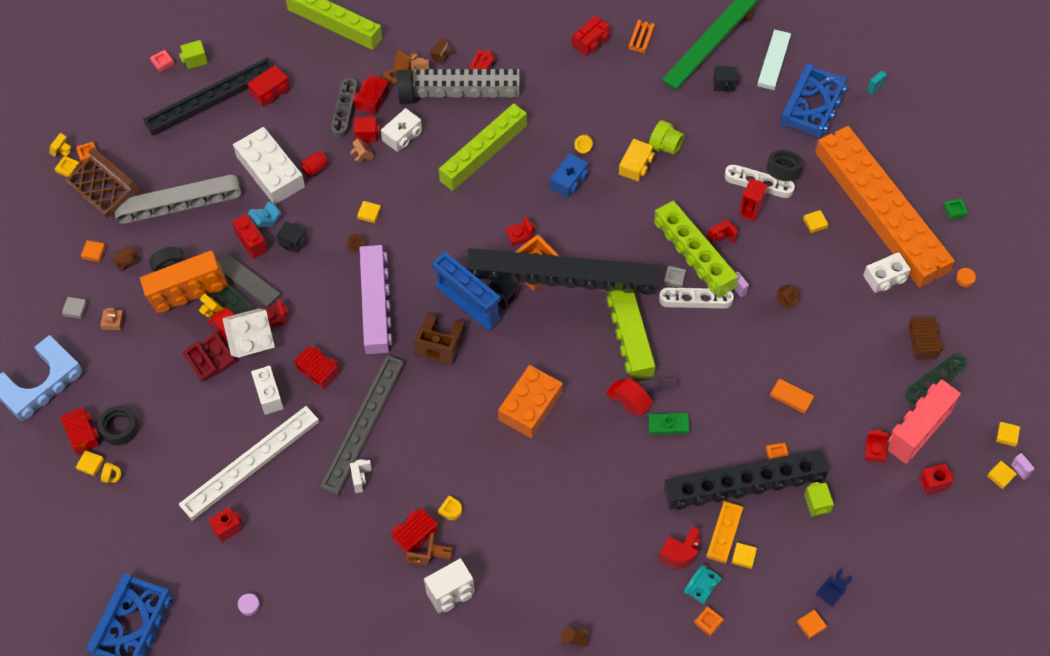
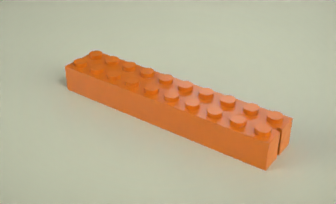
M846 126L836 131L834 136L830 134L819 139L815 153L893 254L898 252L901 254L911 269L909 275L916 285L921 288L933 282L934 278L937 280L950 273L955 260L852 129Z

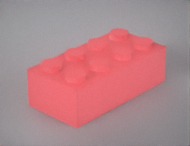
M942 379L937 385L934 383L931 385L926 397H921L915 405L916 408L913 411L910 410L903 419L905 421L901 425H896L892 431V436L888 440L890 444L887 450L906 465L950 415L961 395L959 391Z

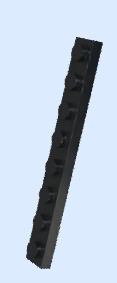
M267 57L144 118L143 122L151 135H154L248 88L247 84L274 65Z

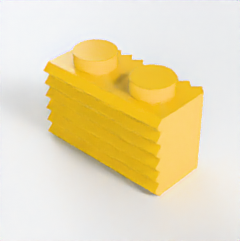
M633 139L619 165V175L636 180L637 182L641 176L645 177L648 170L647 164L652 163L655 157L653 152L654 146Z

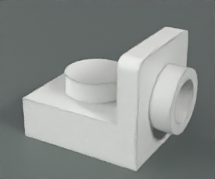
M361 459L350 463L355 493L363 492L362 485L366 484L364 473L372 471L370 460Z

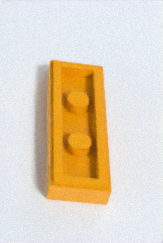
M726 501L723 502L706 558L726 564L743 511L742 506Z

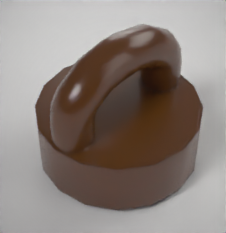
M351 234L346 239L345 245L351 252L359 253L360 247L365 246V240L359 234Z

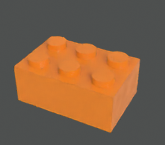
M529 365L498 409V420L532 439L563 394V383Z

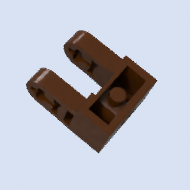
M428 313L414 341L415 356L452 365L465 331L466 322L455 320L450 334L446 333L445 335L435 332L439 316Z

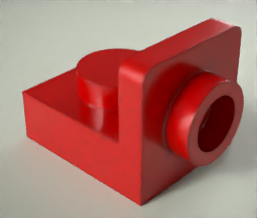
M479 49L469 68L490 69L492 63H497V60L494 58L495 54L486 49L485 51Z
M527 216L523 217L522 223L506 227V233L512 246L530 241L533 238V232H535L533 222H529Z
M727 219L709 228L707 239L712 244L716 241H722L727 236L732 243H735L738 230Z
M280 299L277 300L278 305L263 308L267 312L270 328L286 324L285 316H288L286 304L282 305Z
M882 430L868 431L865 440L866 461L885 463L889 433Z

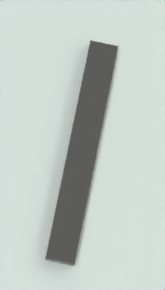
M389 355L386 356L320 485L321 490L336 496L340 495L351 473L350 463L357 461L405 366V361Z

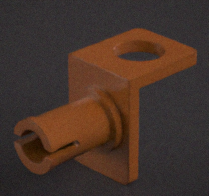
M398 50L394 67L383 73V77L391 83L397 84V78H392L390 74H396V70L410 69L411 60L419 58L417 53L411 52L406 55Z
M431 533L426 555L407 552L404 561L428 566L429 560L432 557L450 560L452 547L435 545L433 542L434 534Z

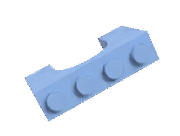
M50 335L34 347L38 355L50 366V374L43 384L32 389H24L14 384L4 372L0 374V401L21 422L30 418L37 409L46 405L53 396L62 392L69 383L78 379L80 374L83 373L79 363Z

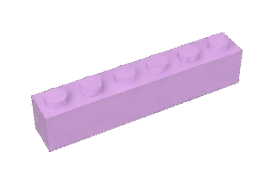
M382 245L360 247L363 334L366 354L389 353L388 345H392L391 334H388V328H391V319L387 317V312H390L389 300L386 301V296L389 295V285L385 284V279H388V268H384V263H388L387 252H383Z

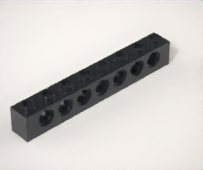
M815 450L665 479L664 491L669 510H682L690 505L702 506L707 502H722L726 498L731 497L738 499L752 493L759 495L772 489L779 491L788 486L799 487L808 482L820 483L826 479L828 468L822 450ZM800 468H806L809 472H803ZM785 471L789 473V476H784L781 472ZM767 475L770 479L765 480L761 476ZM742 479H748L751 483H744ZM722 483H729L731 487H724ZM707 486L710 487L712 490L705 491L703 487ZM688 490L692 494L686 495L683 493V491Z

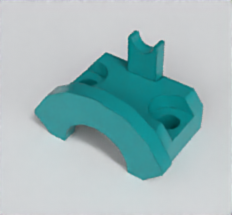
M705 564L696 571L684 590L685 594L690 595L703 605L714 588L722 581V578L708 569V566Z

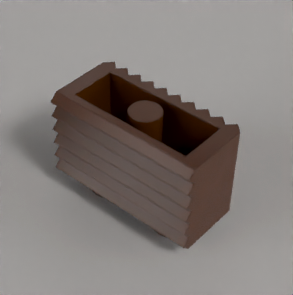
M934 317L911 318L908 328L915 360L937 359L940 352L943 351V342L938 338L940 332L939 324L935 323Z

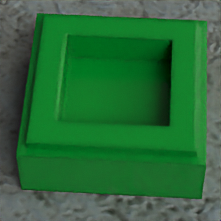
M962 198L946 201L943 204L949 220L967 217L968 215Z

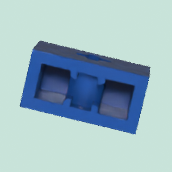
M569 153L551 176L550 189L569 198L572 193H576L581 181H585L588 177V162Z

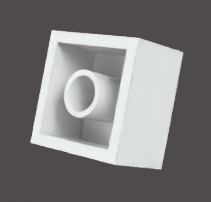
M255 309L222 318L231 356L239 358L274 348L266 310Z
M461 558L424 578L426 593L438 614L443 611H450L454 608L455 604L460 601L465 602L469 600L475 593L473 578Z

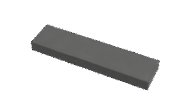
M225 253L218 260L225 277L264 307H271L281 297L278 291L228 253Z

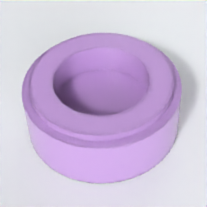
M245 594L240 597L238 608L243 615L251 616L259 610L260 603L254 594Z

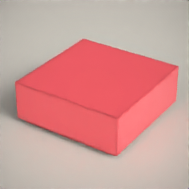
M166 50L150 57L151 62L159 73L175 65Z

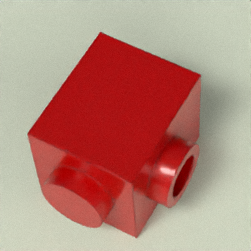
M355 117V140L358 138L365 143H377V135H380V125H377L376 117Z
M230 507L208 519L211 528L221 543L243 530L240 524L242 522L240 515L237 511L233 513Z

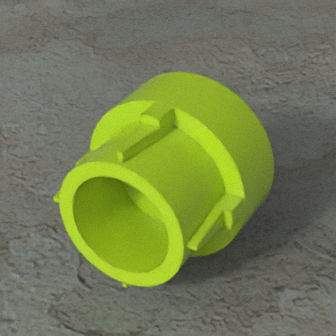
M660 120L650 137L649 144L653 145V150L661 153L664 151L676 155L683 143L685 134L675 130L673 124Z

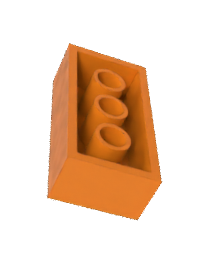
M212 250L140 277L145 297L157 314L166 312L176 306L185 305L194 299H200L204 293L210 294L228 287L223 269Z

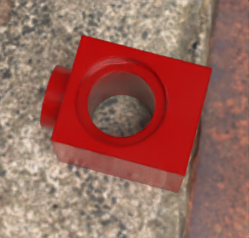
M945 463L923 469L919 479L926 495L949 490L954 481L952 471L948 470ZM934 477H939L942 481H938Z

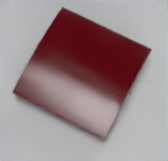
M216 331L201 343L196 341L182 352L202 382L216 376L237 362L236 358L231 356L230 349Z

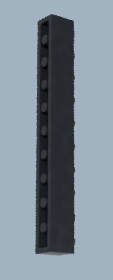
M468 248L466 269L478 279L483 278L491 281L505 280L511 283L527 282L531 285L539 283L552 287L557 285L566 286L567 288L584 287L587 290L604 289L608 292L614 290L623 291L624 293L640 292L644 295L656 294L658 288L659 265Z

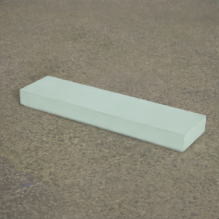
M774 29L757 86L775 90L791 33Z

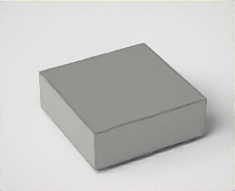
M668 266L664 285L682 288L686 269Z
M67 297L62 315L82 319L87 301L85 299Z

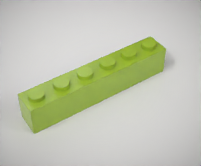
M286 0L289 11L371 50H374L382 40L381 25L328 0Z
M512 104L439 168L440 182L454 191L527 126V113L517 105Z
M607 291L606 301L608 308H612V323L617 326V329H615L616 338L621 340L620 352L622 357L626 358V373H630L632 380L654 376L655 364L634 292Z

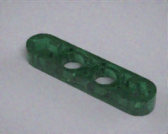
M961 354L952 355L909 386L905 393V400L909 404L916 405L921 397L925 398L928 394L929 388L925 387V381H931L936 385L941 379L946 383L950 382L965 370L967 359ZM954 362H955V363H958V362L961 363V365H956V366L953 368V370L951 369V367L953 366ZM938 371H946L948 373V377H940ZM919 389L921 390V392H919L918 397L911 396V393L915 394L919 391Z

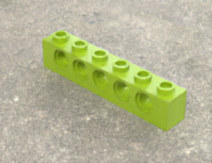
M674 200L655 210L654 223L657 228L662 229L667 240L672 241L679 254L682 253L688 265L693 266L698 277L707 283L712 293L714 292L719 298L737 288L738 275Z

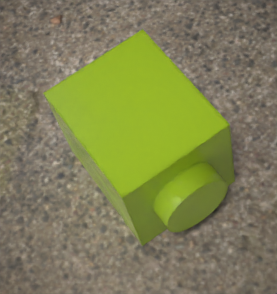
M201 40L180 45L182 53H179L182 63H186L187 69L208 64Z
M816 482L810 484L806 488L804 497L811 517L831 513L834 503L827 483L820 484Z

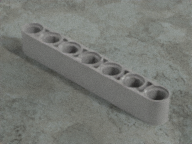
M227 175L129 197L114 211L116 222L126 224L238 198L241 195L238 177Z

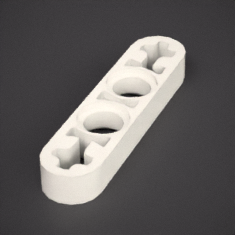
M729 165L725 170V180L729 183L747 187L749 181L746 180V177L753 176L755 180L773 183V186L767 187L766 193L782 198H789L793 195L795 185L792 181L777 180L770 176V174L738 165Z
M664 288L660 292L659 302L664 307L729 308L733 303L734 295L730 291L718 298L709 289ZM687 294L690 295L692 299L690 301H684L682 299V296ZM666 295H669L670 300L666 299ZM708 295L711 300L705 302L701 299V296ZM725 296L727 301H723L722 297Z

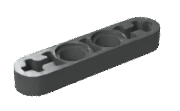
M346 78L341 83L331 124V131L335 138H343L348 133L355 104L353 99L358 91L357 82L353 78ZM349 85H352L350 86V92H348L347 87H349ZM345 98L351 99L349 103L341 102ZM342 112L347 113V116L343 118L338 115ZM340 123L342 125V129H340V131H337L339 129Z

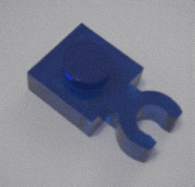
M842 569L836 573L835 581L829 577L816 593L818 597L832 608L845 594L846 589L843 587L849 585L852 580L851 576L847 580L841 579Z

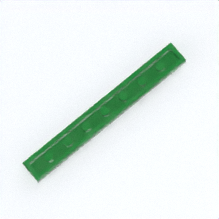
M735 0L662 79L663 83L677 91L759 0Z

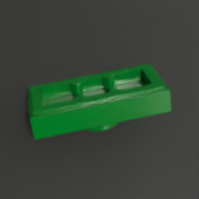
M688 413L648 415L649 435L689 434Z

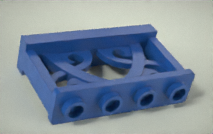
M807 63L784 109L780 125L786 128L790 126L821 139L822 134H826L829 129V120L832 121L835 116V107L838 108L841 103V94L844 95L848 85L845 84L847 77L828 73L814 68L813 64ZM832 85H835L837 87L835 91L830 90V88H832ZM809 87L813 91H807L806 88ZM819 92L824 105L809 110L807 101L801 96L809 97ZM798 105H803L805 107V110H803V108H799ZM808 118H811L814 124L815 119H819L821 123L819 125L811 124L808 122Z
M443 252L431 263L432 268L436 272L437 282L435 287L486 330H491L501 320L498 312V302L501 301L500 296L448 253Z
M123 573L86 648L87 652L91 656H121L120 649L124 645L127 653L130 647H135L132 656H146L145 653L148 647H151L154 643L157 628H160L163 624L166 610L173 603L171 591ZM137 587L145 590V592L139 597L132 589ZM152 594H156L160 598L155 607L151 606L154 599H149L145 603H143V600ZM134 602V605L127 610L123 609L125 603H129V606H131ZM138 608L142 616L143 626L135 632L124 636L123 627L117 620L119 616L130 615ZM113 628H118L119 630L117 638V633L111 634ZM116 647L115 655L103 651V648Z

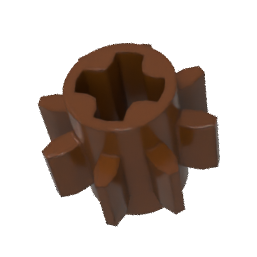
M784 285L777 290L776 301L779 306L784 305L786 308H791L799 302L800 292L796 286L792 288L790 285Z

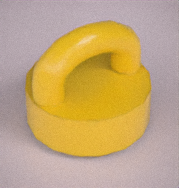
M584 134L577 137L574 144L575 149L580 153L589 152L593 146L591 137Z
M105 463L101 482L116 483L121 477L120 468L111 463ZM113 470L116 472L115 478H111Z

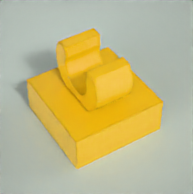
M60 133L50 145L49 154L56 157L60 152L63 156L67 157L71 152V146L66 144L65 135Z
M205 293L200 298L204 305L199 311L208 318L214 312L224 309Z

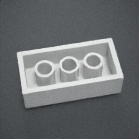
M264 127L233 144L238 160L274 205L305 187L301 172Z

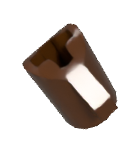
M441 38L437 45L432 47L429 52L435 62L443 63L446 56L452 54L453 51L448 42Z
M127 245L124 249L115 253L112 261L122 271L127 265L135 261L138 254L131 246Z
M566 627L562 631L561 639L563 644L586 647L588 645L587 630Z

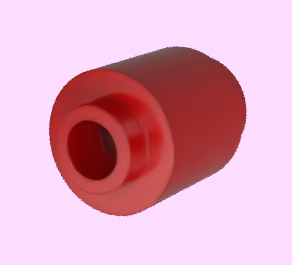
M322 151L315 152L301 162V170L305 175L312 177L324 169L329 161Z

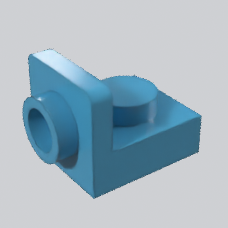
M268 202L264 209H250L248 215L257 227H273L281 212L273 202Z

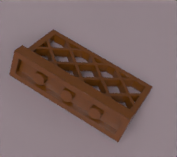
M92 147L88 151L91 156L64 181L102 215L108 218L132 194L137 196L142 191L132 179ZM93 163V170L87 171V168ZM104 173L103 178L97 179V174ZM92 175V180L85 181L86 176ZM77 177H81L80 182L72 183ZM114 181V186L107 188V182ZM102 183V189L95 190L96 184ZM91 185L90 191L83 192L84 186ZM125 190L121 196H117V191ZM113 192L111 198L105 199L106 193ZM101 194L100 200L93 201L94 195ZM111 203V206L104 211V204Z

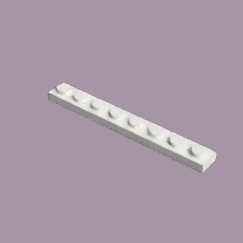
M305 406L180 502V508L193 521L318 424V418Z

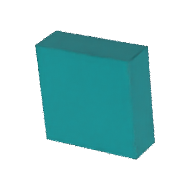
M880 71L870 80L868 86L869 93H875L884 85L887 76L884 71Z

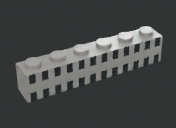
M414 69V97H519V69Z

